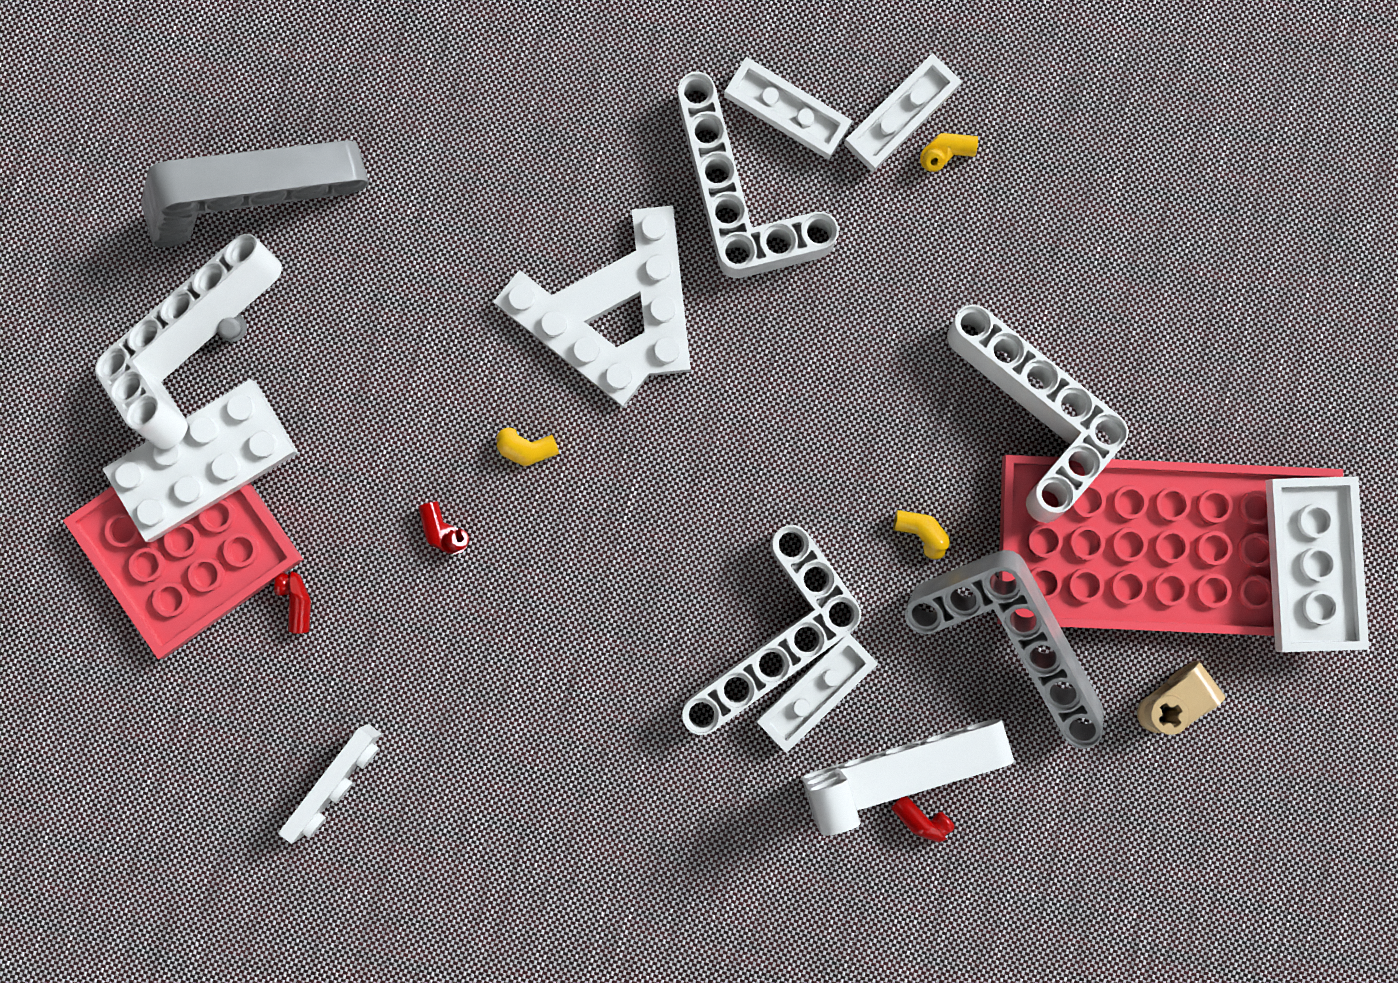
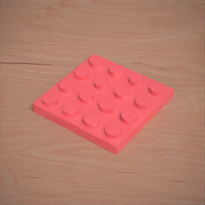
M251 483L154 542H145L113 486L63 520L157 659H165L274 582L276 576L288 572L304 560Z

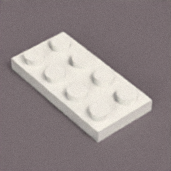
M251 379L185 418L187 431L183 439L174 447L160 449L150 441H147L103 468L104 473L145 542H154L298 454L297 449L255 381Z
M1358 476L1265 480L1275 651L1369 650Z

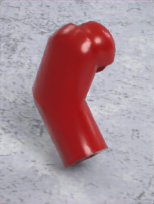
M438 501L418 506L425 538L429 545L448 554H459L466 549L469 544L467 532L464 529H458L443 522Z
M293 571L290 574H279L275 577L274 593L278 596L289 595L288 631L295 634L307 633L310 631L311 599L301 575Z
M908 796L901 797L891 807V810L913 834L937 843L947 840L945 836L955 828L953 822L943 812L936 813L934 818L929 820Z

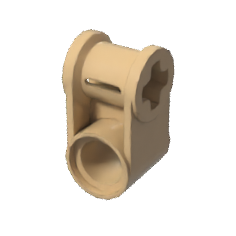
M1194 661L1176 671L1167 682L1145 697L1139 703L1137 718L1140 725L1147 731L1167 735L1178 734L1198 718L1219 706L1226 696L1200 661ZM1160 707H1166L1167 711L1163 714ZM1162 715H1163L1164 719L1166 720L1165 722H1160V721H1159V718H1160Z

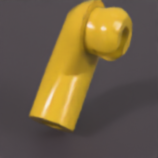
M950 133L938 134L921 152L920 163L922 167L930 172H937L954 155L975 157L978 148V136Z
M504 428L498 432L496 437V446L500 454L522 466H529L560 454L553 435L530 442L519 436L516 429Z
M896 510L893 523L894 531L917 534L924 543V555L930 559L938 560L945 556L946 549L950 545L949 536L934 517L926 514Z

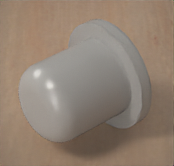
M239 314L234 318H225L219 323L218 334L226 341H239L247 332V323Z

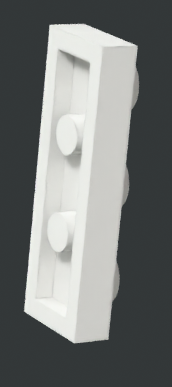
M932 53L845 139L844 145L874 172L960 87L962 81Z
M748 57L744 59L724 91L725 98L828 160L832 157L852 123V120Z
M849 633L835 643L756 722L787 753L878 663Z
M370 724L358 728L278 834L291 844L304 837V835L310 839L326 820V817L321 813L330 801L337 804L353 783L348 778L356 767L359 766L364 769L379 750L374 744L382 734Z

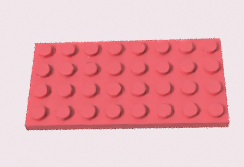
M1002 456L999 551H1014L1024 559L1060 627L1274 636L1265 480L1343 477V469L1111 459L1077 501L1063 515L1053 522L1044 523L1033 519L1028 513L1026 498L1059 457ZM1070 460L1069 467L1073 473L1085 476L1083 466L1077 461ZM1042 491L1044 502L1051 507H1058L1057 497L1049 491ZM999 571L1000 580L1012 581L1015 579L1012 574ZM1021 608L1015 610L1021 617L1028 618L1034 616V613L1028 609Z

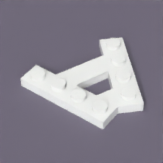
M673 205L633 209L632 217L636 251L569 287L551 295L519 270L493 301L498 308L623 408L649 376L691 372ZM641 295L645 332L626 343L615 347L587 324Z

